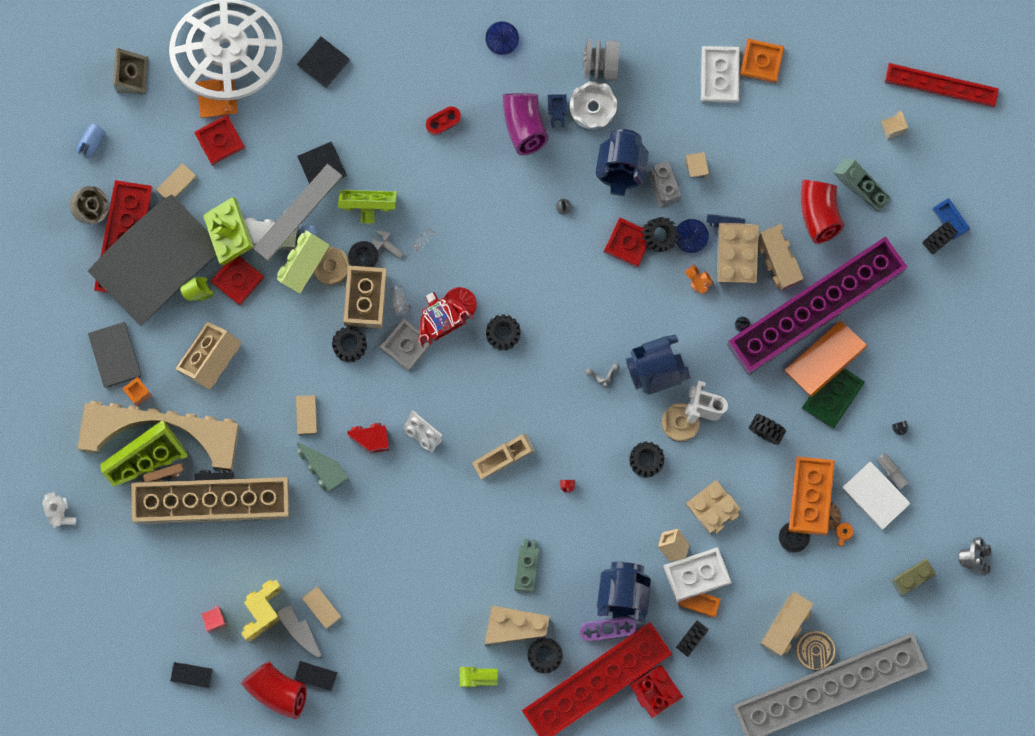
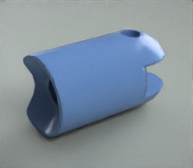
M91 123L77 145L78 154L82 153L87 144L89 148L85 158L91 157L106 132L101 127Z

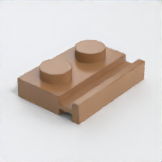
M180 463L144 474L143 477L145 482H161L162 477L168 475L170 479L181 476L180 472L184 471V467Z

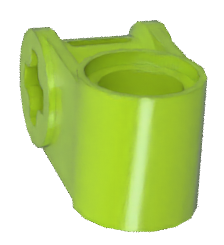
M196 277L180 288L183 297L188 301L207 300L214 295V292L210 290L206 282L207 277Z

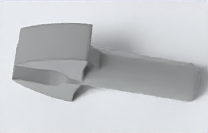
M376 231L379 236L383 237L384 241L378 242L372 237V242L376 249L379 251L380 248H386L397 258L401 259L404 253L389 242L388 238L391 234L385 231Z

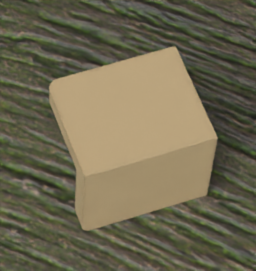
M902 111L897 112L896 116L881 121L887 140L905 134L908 129Z
M705 152L686 155L685 164L688 167L689 176L691 178L703 176L704 179L708 178L709 173Z
M675 529L661 534L658 547L668 561L672 562L686 558L689 542L679 529Z

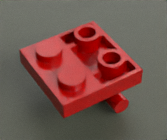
M662 664L630 685L637 695L636 699L642 708L645 707L651 718L683 698Z

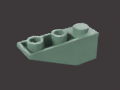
M844 159L833 172L846 187L878 212L891 199L856 160Z
M300 442L296 443L298 447L296 452L302 460L304 458L307 459L309 465H307L312 475L317 474L321 479L318 483L324 491L328 489L331 493L349 481L348 476L337 461Z

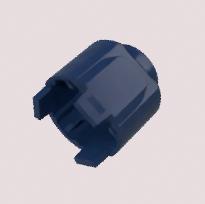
M617 129L610 134L609 139L600 144L596 176L602 183L611 186L610 194L625 196L626 189L638 187L645 181L649 152L642 144L640 134L629 129Z
M676 334L643 343L642 346L632 349L631 357L626 358V363L636 390L642 388L644 393L650 395L680 385L682 381L690 379L688 367L684 366L681 354L674 355L670 346L679 342Z
M611 562V568L601 572L597 599V616H609V612H612V618L635 615V620L645 622L646 615L648 614L651 578L644 574V566L630 562Z

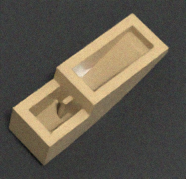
M522 434L475 460L472 464L480 479H484L536 450L527 434Z

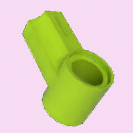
M459 667V687L498 686V668Z

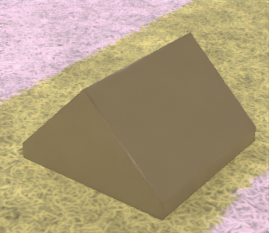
M120 48L115 49L113 86L116 93H145L148 57Z

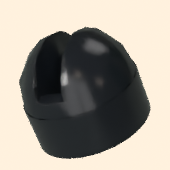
M741 316L735 321V328L739 332L750 326V321L747 317ZM738 321L745 322V323H748V324H747V325L739 324Z
M907 421L893 424V431L897 435L906 434L908 431Z

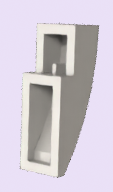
M291 605L277 611L282 623L292 637L309 653L319 659L322 658L308 622L304 620L299 623Z

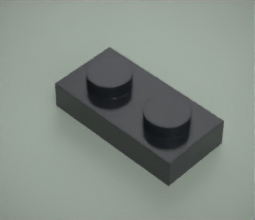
M228 469L219 470V473L201 470L195 474V481L235 479L234 472H230Z

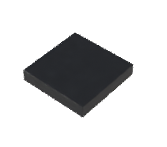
M320 36L297 63V66L323 87L327 88L348 64L350 58Z
M332 141L297 156L309 184L327 164L340 173L342 178L347 177Z

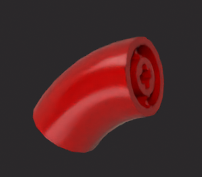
M802 180L801 210L804 224L814 244L825 243L837 236L844 228V222L841 219L837 205L838 186L819 181Z
M270 661L259 666L241 681L240 684L245 690L270 710L295 720L302 714L307 696L306 684L284 675Z

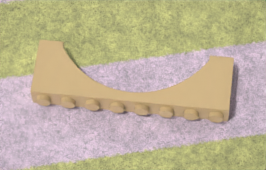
M91 401L90 404L85 403L77 449L82 452L99 454L100 449L110 439L124 430L142 424H158L164 420L167 425L179 428L194 437L209 454L213 469H228L233 472L240 426L233 419L217 421L216 417L205 416V419L197 418L195 414L179 416L178 412L167 411L164 414L159 413L157 409L148 408L147 411H142L140 407L129 406L126 409L121 408L119 404L110 403L109 406H104L102 402Z

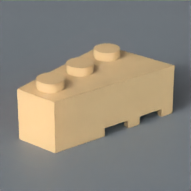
M782 223L762 231L758 237V251L760 254L763 253L766 259L764 264L768 271L771 270L774 276L772 281L776 288L779 287L781 292L802 283L804 279L796 258L792 256L788 247L790 243L788 240L785 241L781 232L784 229Z

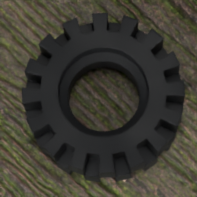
M654 218L644 225L645 230H642V234H644L642 240L646 241L644 245L649 246V250H653V252L668 251L675 246L674 243L678 242L676 236H679V232L676 233L675 231L678 228L673 226L675 223L669 221V218ZM658 227L663 228L666 232V238L663 242L657 241L654 237V232Z
M946 221L929 235L922 244L933 255L957 235L958 231L949 221Z
M502 314V316L496 315L494 319L492 318L487 324L486 337L489 344L501 351L502 349H512L515 344L517 345L520 339V325L517 323V320L511 318L510 315L505 316V314ZM504 325L510 329L511 334L507 339L497 337L496 329L499 326Z
M342 327L340 331L337 330L335 332L336 335L332 338L333 351L342 361L356 362L355 360L361 359V356L367 350L366 337L357 327ZM352 337L357 341V346L354 350L346 351L343 349L342 342L345 338Z
M760 414L755 415L749 426V430L752 433L776 445L780 444L786 433L785 428Z
M640 442L633 448L630 454V467L638 476L641 475L645 478L648 476L653 477L659 473L664 465L665 456L663 455V450L659 448V445L653 444L654 442ZM649 452L654 456V463L651 466L646 467L640 463L639 457L642 453Z
M696 620L675 648L688 657L709 629Z
M546 637L534 641L529 647L527 654L530 666L535 671L543 674L555 671L560 666L563 657L562 648L558 642ZM542 648H548L552 651L553 658L548 663L540 662L537 657L538 651Z

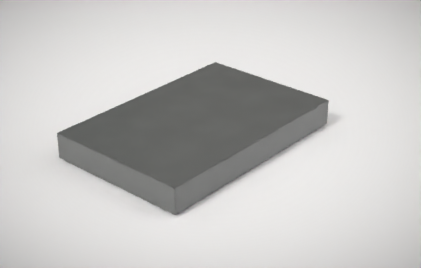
M125 322L88 333L104 388L142 377Z

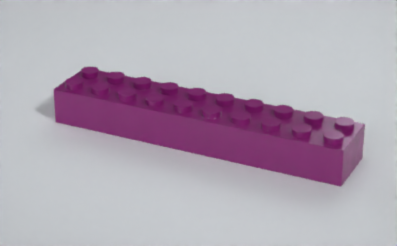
M885 236L728 340L727 346L749 376L904 273L908 267Z

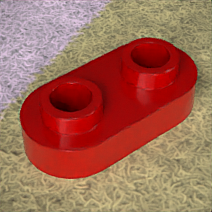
M449 106L430 116L426 120L427 132L431 135H439L456 126L461 120L459 109ZM454 115L455 118L453 120L448 119V116ZM438 124L439 127L437 129H433L432 125Z

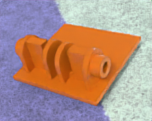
M213 79L196 82L198 86L208 90L224 91V81ZM231 80L232 91H235V82ZM198 95L201 118L238 113L237 99L214 100Z

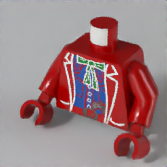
M432 292L425 296L429 306L422 310L423 315L420 318V337L418 341L422 348H424L426 342L432 345L431 339L434 341L441 339L463 325H467L466 320L468 318L473 320L474 317L468 312L464 304L454 299L449 300L446 297L439 300L436 293Z

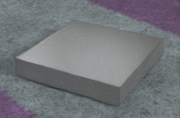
M403 318L379 348L410 372L431 345L426 342L424 348H422L418 341L420 331Z

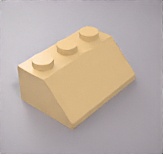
M207 322L175 369L200 386L210 390L216 384L223 370L227 368L229 361L237 353L242 342L228 331Z

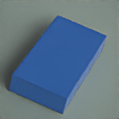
M949 198L933 207L932 210L942 224L949 221L958 231L953 240L970 230V227Z

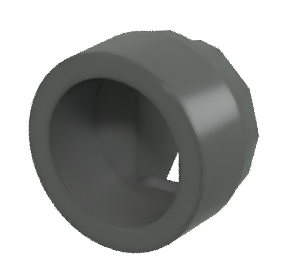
M560 199L556 204L557 212L562 215L568 214L571 210L570 201ZM561 202H565L566 210H563Z

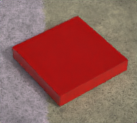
M228 115L194 131L211 165L245 149Z
M619 217L603 252L638 268L648 247L644 245L646 241L642 240V237H644L642 230H645V228Z
M238 256L225 264L213 277L211 283L241 306L265 277Z

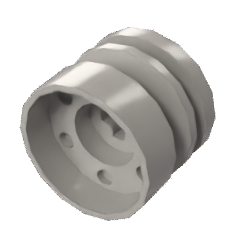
M587 39L583 54L585 78L589 79L590 70H594V79L598 78L599 71H603L604 80L617 81L620 41L607 40L604 49L601 48L600 40L597 39L596 48H592V39Z

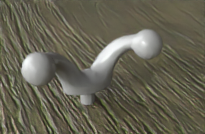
M615 363L607 377L603 379L591 369H587L585 374L587 376L592 375L600 385L604 384L606 388L608 383L612 382L611 379L614 371L620 369V365Z

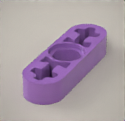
M629 616L586 622L580 628V636L585 641L629 636L635 632L636 622ZM626 621H629V624H633L630 630L627 631L623 627L619 628L620 632H617L616 622H619V626H624ZM611 624L614 630L612 633L606 634L602 630L603 626ZM596 625H600L599 632L601 635H597V631L592 632L591 636L583 633V631H586V627H590L591 630H597Z

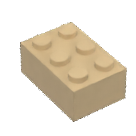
M719 223L718 282L757 283L758 224Z
M348 266L344 326L383 329L387 282L386 268Z

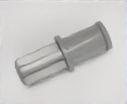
M886 453L877 459L888 474L886 476H890L899 490L909 483L900 472V467H896Z

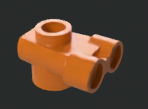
M695 264L685 271L687 277L691 279L692 283L690 284L696 293L700 292L703 294L710 289L709 286L714 284L711 276L706 271L700 274Z

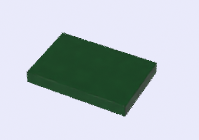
M844 368L812 397L809 396L801 409L831 429H834L865 381Z

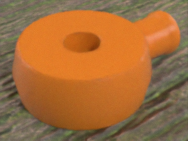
M843 522L836 527L835 533L839 538L837 545L843 547L844 542L852 538L854 530L849 523Z

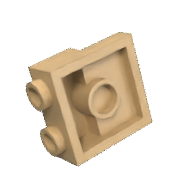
M717 480L686 503L687 507L709 534L713 531L717 534L725 527L723 524L726 521L730 520L732 522L740 516L738 512L741 508L730 494L726 493Z

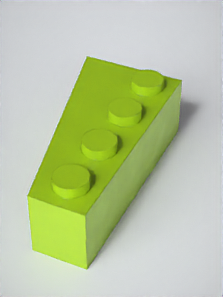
M162 420L102 462L100 466L102 474L115 487L137 478L140 474L152 472L157 467L173 463L172 461L180 458H186L188 454L184 445L165 421Z

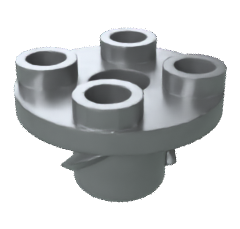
M975 537L968 549H961L959 551V563L962 567L973 569L978 576L991 574L989 556L992 555V548L990 544H986L982 537Z

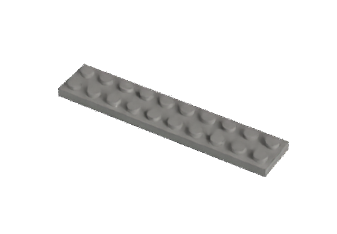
M910 633L735 704L733 709L744 736H764L925 671L928 667L914 634Z

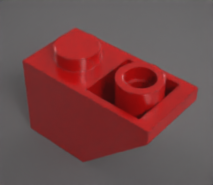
M381 423L371 424L369 428L355 426L351 427L350 431H347L348 437L370 454L389 451L386 426L381 425Z

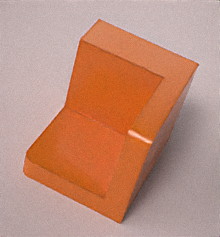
M138 377L122 388L136 407L152 396Z

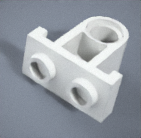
M698 381L689 391L691 400L685 411V414L688 415L686 422L694 424L699 417L712 421L719 420L728 409L727 401L721 396L702 391L706 383Z

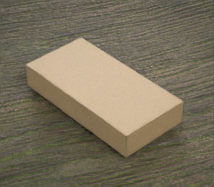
M182 163L156 191L164 199L171 194L177 198L196 178V175Z
M296 396L297 434H317L316 396Z
M318 586L302 598L325 629L341 618Z

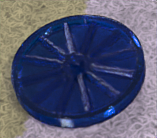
M504 21L492 24L485 36L487 47L493 53L499 55L513 52L519 43V33L515 26Z
M687 219L677 226L676 233L679 232V236H676L678 239L676 244L681 250L688 253H696L707 245L709 232L701 221Z

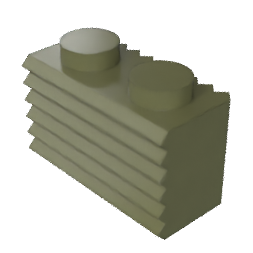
M924 559L892 579L891 583L898 594L904 596L933 578L936 572L929 561Z

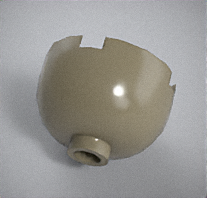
M82 187L74 192L70 199V212L77 221L83 224L101 222L108 213L106 204L108 199L105 193L98 187Z

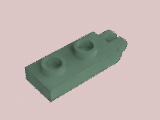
M527 538L524 540V546L520 545L514 590L534 592L539 548L535 547V539H532L531 547L528 546Z

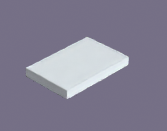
M702 46L701 102L739 103L740 47Z
M871 462L842 487L881 530L910 504Z
M718 547L663 566L676 602L731 585L732 583Z

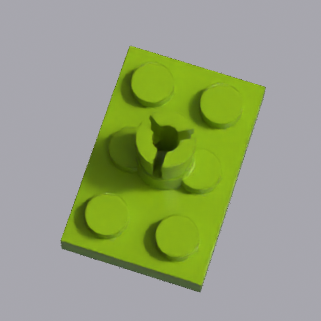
M340 190L338 208H342L345 211L360 208V222H365L366 224L374 223L375 209H381L384 212L396 209L397 191Z
M236 198L228 199L203 215L219 264L225 265L253 248Z

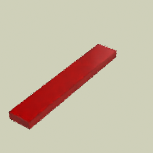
M892 63L888 64L884 81L993 108L996 105L999 88Z

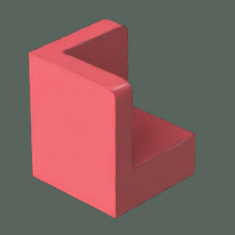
M219 606L201 614L208 633L227 626Z

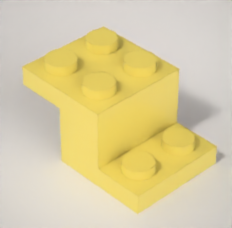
M277 580L267 581L262 585L263 589L258 593L254 591L246 596L247 600L244 604L257 621L256 623L250 622L243 627L244 631L241 634L248 642H251L281 620L268 602V600L283 590Z

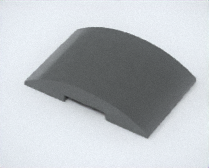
M171 194L121 236L93 264L88 272L142 326L180 290L181 286L204 269L217 255L209 232Z

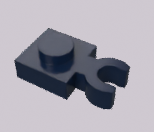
M567 94L548 95V115H554L551 119V127L554 128L556 120L561 121V126L564 127L565 119L562 115L567 114Z

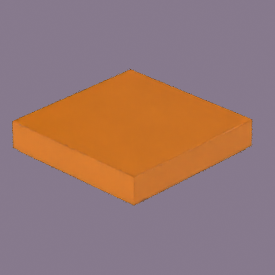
M748 39L740 76L777 83L784 46Z

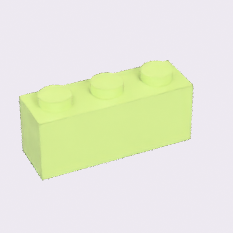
M307 230L299 236L296 248L290 251L287 257L288 261L285 266L279 269L277 274L279 282L299 294L330 245Z

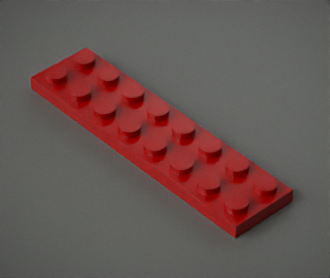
M649 622L521 711L538 736H555L672 655V652L652 623Z

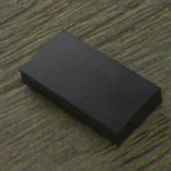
M300 661L294 680L332 691L337 672Z
M174 662L170 681L209 688L213 669Z

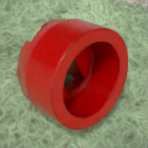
M560 480L561 490L564 493L573 492L575 480Z

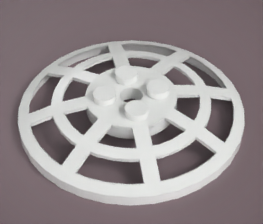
M213 0L192 9L180 20L173 31L169 53L175 74L189 90L209 99L235 100L252 95L270 82L280 66L283 44L276 23L258 6L242 0ZM227 4L245 6L256 12L251 16H247L240 12L227 10ZM220 5V11L210 13L200 20L193 17L194 14L203 9ZM220 16V24L212 28L204 24V22ZM228 16L239 17L244 21L238 26L228 24ZM264 16L272 26L276 40L264 39V34L255 21ZM188 22L193 25L188 33L186 44L175 47L177 34L183 24ZM252 25L259 38H247L244 30ZM197 29L205 33L203 42L192 43ZM223 42L231 44L228 48L220 46ZM248 46H259L258 53L252 61L246 55ZM265 46L276 47L274 61L270 69L265 73L258 66L264 55ZM203 49L206 58L201 64L196 61L192 51ZM186 52L189 62L196 69L189 78L180 69L176 60V54ZM241 61L247 66L238 72L231 73L230 66L236 65ZM213 63L223 67V74L213 73L206 69ZM251 71L260 78L248 87L232 91L231 80L241 78ZM201 75L215 80L224 81V91L208 90L198 86L195 82Z

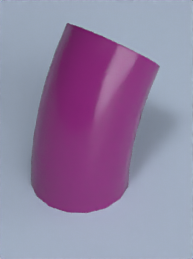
M502 94L506 127L516 152L519 155L526 156L543 148L549 137L541 119L538 94Z

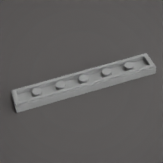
M327 164L254 246L253 250L268 262L340 181L342 175Z

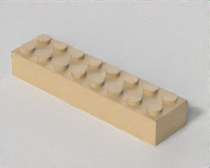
M287 477L131 483L132 522L135 525L290 519L289 480Z

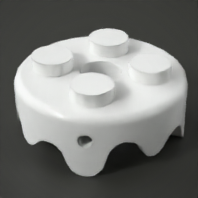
M590 81L581 87L575 88L570 100V112L572 118L579 126L589 130H598L612 122L617 110V99L609 85ZM594 102L598 104L599 108L596 111H591L588 109V105Z

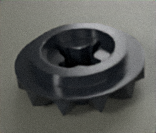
M359 241L350 248L348 259L352 266L375 267L379 254L372 243ZM366 249V255L369 258L365 259L363 263H361V257H359L358 255L363 254V252Z
M787 523L779 532L778 539L781 546L788 552L797 553L804 550L809 543L810 535L797 533V537L801 541L795 540L791 545V538L787 534H793L794 532H789V523Z

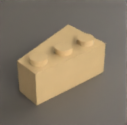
M792 592L760 645L779 657L782 654L786 655L792 646L789 644L793 637L797 638L802 630L800 625L803 621L806 622L812 613L810 609L814 604L796 592Z
M492 606L485 646L546 637L550 616Z

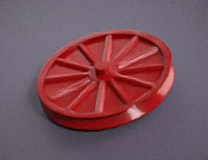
M456 287L446 293L444 297L464 304L468 312L472 316L474 315L477 301L470 290Z

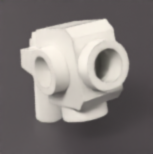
M56 492L44 495L45 499H43L42 504L46 517H48L49 523L53 528L60 525H76L75 517L64 516L65 509H68L65 497L61 498L60 495H56Z

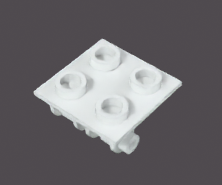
M412 411L403 429L410 437L416 439L424 449L433 453L436 446L442 442V434L416 412Z

